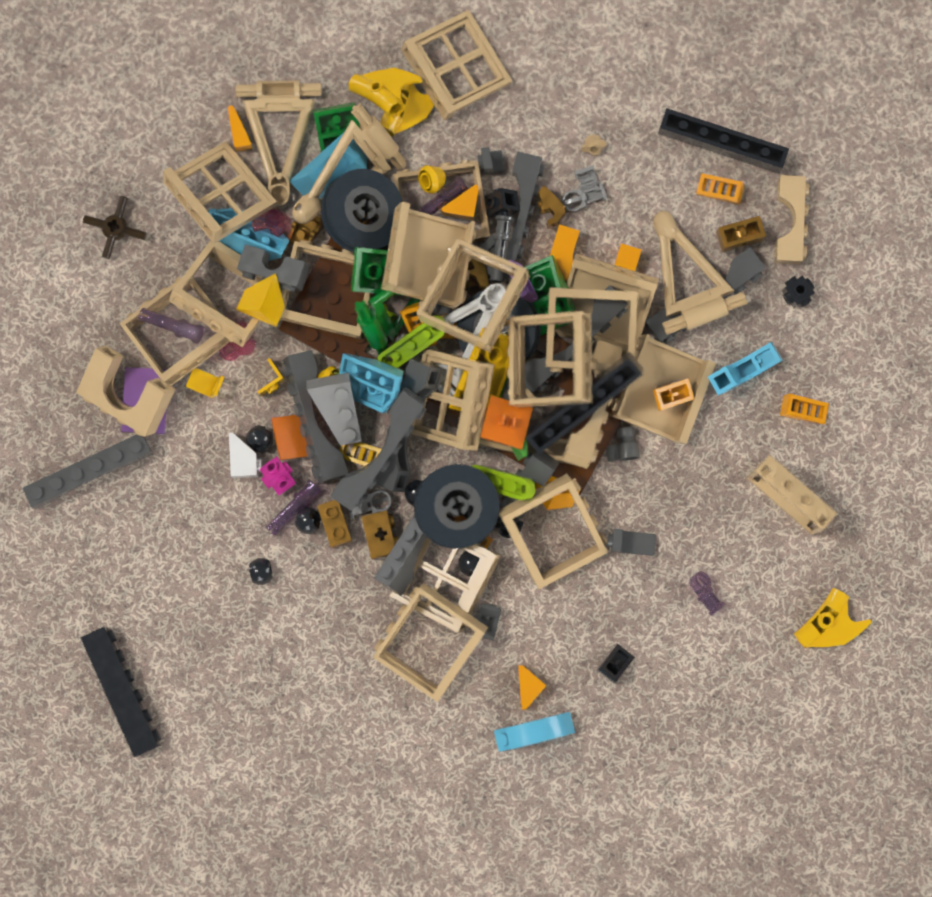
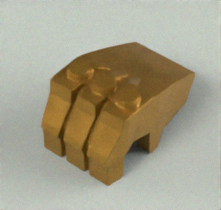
M543 186L538 192L539 201H537V204L541 209V214L550 212L554 216L547 220L546 226L549 229L557 226L566 212L564 204L546 186Z
M318 214L307 224L293 221L288 237L289 243L294 245V241L300 242V240L313 242L323 226L322 216Z
M471 259L468 263L470 275L465 283V289L472 296L489 286L484 263L475 259Z

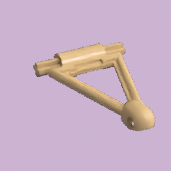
M300 80L257 81V84L236 85V97H257V100H244L243 104L269 181L268 192L277 201V206H283L289 201L290 180L315 102L313 99H301V96H322L321 83L300 84ZM301 111L282 173H277L257 112Z
M361 104L354 105L351 111L360 123V126L358 127L351 120L309 194L304 195L294 205L293 218L298 223L307 224L320 213L323 197L320 199L318 197L352 139L375 166L370 170L381 174L390 171L392 168L385 161L386 159H389L398 171L406 167L405 164L407 162L399 153L397 143L378 119L373 115L370 116Z
M660 211L654 216L653 225L660 241L666 318L681 314L679 317L662 323L666 335L683 328L691 330L729 315L728 311L747 304L746 296L743 292L723 299L724 296L734 293V289L678 229L671 213ZM675 240L716 287L675 302L670 242Z

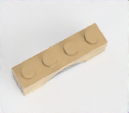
M780 175L778 178L777 201L785 204L791 211L793 226L787 235L778 238L775 242L774 263L800 265L803 259L807 257V246H803L804 238H807L808 225H804V217H808L809 205L805 204V196L809 195V183H806V176Z

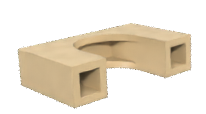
M107 345L95 348L76 393L81 395L84 401L98 406L103 413L115 417L120 424L134 429L137 435L148 436L156 433L175 388L159 378L149 380L138 403L134 407L128 406L120 401L114 390V377L123 359V355Z

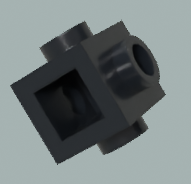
M497 188L485 196L487 217L496 218L497 215L510 217L519 212L518 192Z
M802 275L797 279L794 276L785 282L786 287L782 290V296L789 306L792 305L795 309L800 305L803 308L813 301L811 297L815 293L813 291L815 287L808 278L805 279ZM797 287H800V289L803 291L802 294H799L796 291Z

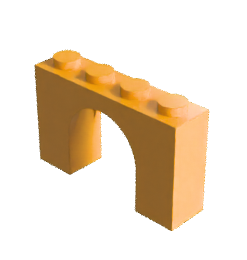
M559 224L550 256L553 255L567 284L573 264V252L580 231ZM621 243L615 265L635 271L642 249Z

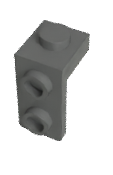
M613 529L612 533L608 534L607 546H611V552L653 556L656 535Z

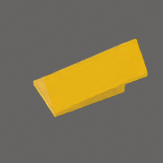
M486 328L481 329V332L478 337L481 338ZM500 332L490 352L474 346L469 358L478 362L494 364L485 416L490 396H500L507 377L508 368L510 367L507 353L509 335L504 332ZM464 370L454 397L464 399L469 371ZM452 404L449 405L450 409L461 411L462 407L455 406Z

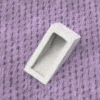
M229 433L231 477H259L258 472L262 467V459H258V455L234 433Z

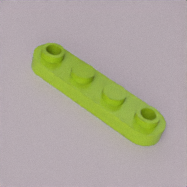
M433 316L437 319L446 322V320L441 316ZM422 323L385 349L378 356L377 360L398 368L440 339L445 332ZM388 357H391L393 362L389 361Z
M472 465V467L483 472L491 480L498 494L518 500H530L535 494L534 482L529 478L484 465Z

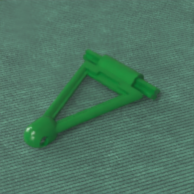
M386 290L381 291L368 300L370 309L365 301L361 303L357 301L354 304L358 315L357 323L370 347L376 349L378 355L389 347L387 344L388 340L393 342L405 324L401 314L394 324L392 323L383 302L396 293ZM411 298L406 306L418 303L421 300Z

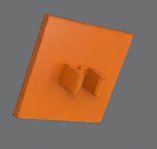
M491 395L480 438L522 450L533 408L512 406L509 400Z
M289 415L271 418L280 460L308 457L306 453V439L300 433L301 422L299 417Z

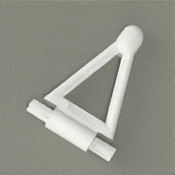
M500 283L492 284L482 292L479 298L445 315L443 318L447 323L453 324L481 309L483 314L473 335L479 336L481 329L487 327L507 288ZM402 333L400 336L396 338L394 342H397L399 339L404 337L405 334ZM468 343L462 356L463 358H470L474 345ZM434 345V346H431V347H428V348H430V349H434V350L439 351V350L435 347V345ZM423 351L411 359L422 360ZM434 362L435 366L443 368L436 389L443 393L448 365ZM454 368L451 383L455 387L459 384L464 372L463 369ZM452 386L450 387V396H454L456 391Z

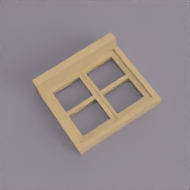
M469 10L406 40L401 48L414 73L422 78V86L444 121L451 118L455 112L508 86L512 82ZM464 26L477 49L459 57L446 34ZM441 37L454 60L435 69L422 46ZM483 56L496 79L477 87L464 64ZM459 67L472 91L454 99L440 76Z
M226 141L175 171L171 167L163 171L164 185L213 243L218 242L277 206V201ZM223 157L239 176L220 186L205 167ZM198 171H201L215 188V190L200 199H197L183 182V180ZM245 183L260 202L242 212L228 196L227 192ZM222 196L237 215L219 225L204 206Z
M425 348L422 355L423 361L433 365L434 362L448 365L443 393L433 391L427 396L428 398L441 401L436 429L422 425L423 414L420 420L416 418L411 424L414 426V429L410 434L462 450L478 451L494 364L478 362ZM454 367L469 371L464 399L449 395ZM447 403L462 407L456 435L442 431Z
M426 538L417 558L414 575L418 567L439 577L433 588L436 592H438L443 580L463 590L464 592L457 606L472 615L501 554L490 551L479 544L462 548L480 558L467 584L447 573L459 549L452 550L443 570L422 560L431 543V540ZM407 589L402 596L394 592L390 596L406 605L411 601V598H409L410 594L406 592ZM429 599L427 603L420 600L414 610L457 633L463 632L466 627L464 623L454 616H450L431 606L432 601Z

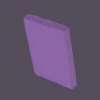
M125 367L124 404L134 407L138 403L147 381L159 378L152 368ZM167 409L154 434H165ZM127 425L121 426V432L135 433L131 427Z

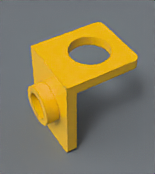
M270 358L267 361L278 375V378L258 390L257 392L260 396L267 392L272 394L280 388L279 384L285 381Z
M195 368L190 373L186 387L214 398L218 395L224 376L216 377Z

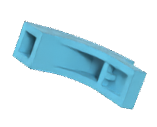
M770 342L741 360L721 368L708 376L719 396L762 374L783 361L773 342Z
M570 712L494 730L499 752L575 733Z

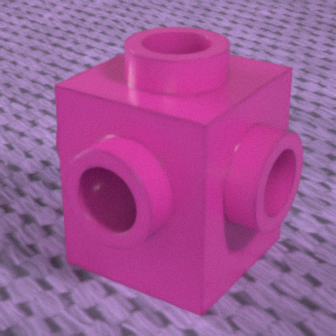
M277 456L260 468L264 475L261 480L268 489L272 487L278 496L296 484L290 475L293 470L286 461L281 463Z

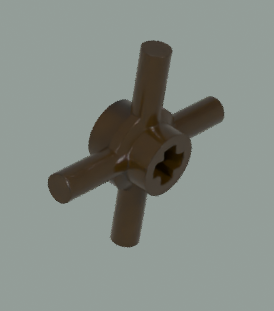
M120 196L115 214L108 216L105 220L84 215L83 223L102 228L103 234L107 237L102 258L110 260L115 241L122 239L125 235L144 241L146 239L147 232L128 227L126 220L123 218L128 201L127 197ZM115 223H117L119 229H115V232H113L110 227L111 225L115 226Z

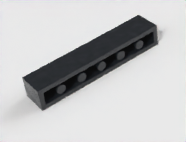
M666 108L658 132L660 135L778 174L783 169L789 148Z
M629 351L592 380V403L559 405L528 429L525 438L541 454L643 375V367Z
M102 627L80 637L133 757H138L159 747V741L162 740L157 728L153 730L151 726L152 716L149 710H144L142 706L143 696L140 690H135L133 686L134 676L131 670H126L123 662L126 659L122 650H117L114 642L117 639L113 630Z

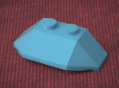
M344 133L290 180V183L303 196L309 194ZM353 139L318 198H322L329 185L343 174L355 169H367V156Z
M232 208L209 209L208 211L219 225L237 215ZM257 217L219 240V242L240 255L245 244L263 249L270 254V261L282 257L289 244V239L285 237L277 224Z
M343 353L339 374L349 373L353 396L356 402L381 413H386L398 398L404 371L376 359Z

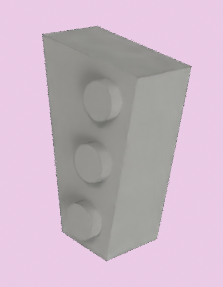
M349 373L306 380L307 391L340 446L362 442Z

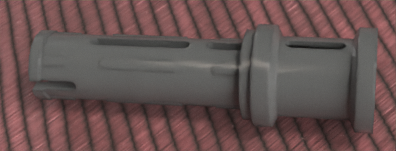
M497 215L495 218L497 220L496 233L493 234V238L496 241L494 255L506 260L508 242L512 240L510 235L511 227L515 218ZM492 267L490 281L503 283L504 272Z

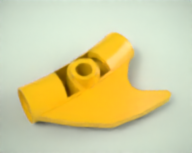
M388 68L363 75L354 74L349 81L348 88L350 92L362 96L377 105L389 117L396 118L403 113L405 108L402 102L403 87L408 84L421 83L422 78L405 70Z
M408 84L402 89V102L405 105L403 113L396 118L389 117L385 112L382 116L380 123L391 137L425 120L434 106L428 94L419 93L414 84Z
M832 588L819 609L794 633V636L805 649L808 647L845 645L871 624V620L852 621L848 615V600L850 597L840 590ZM824 617L828 619L827 625L823 623Z

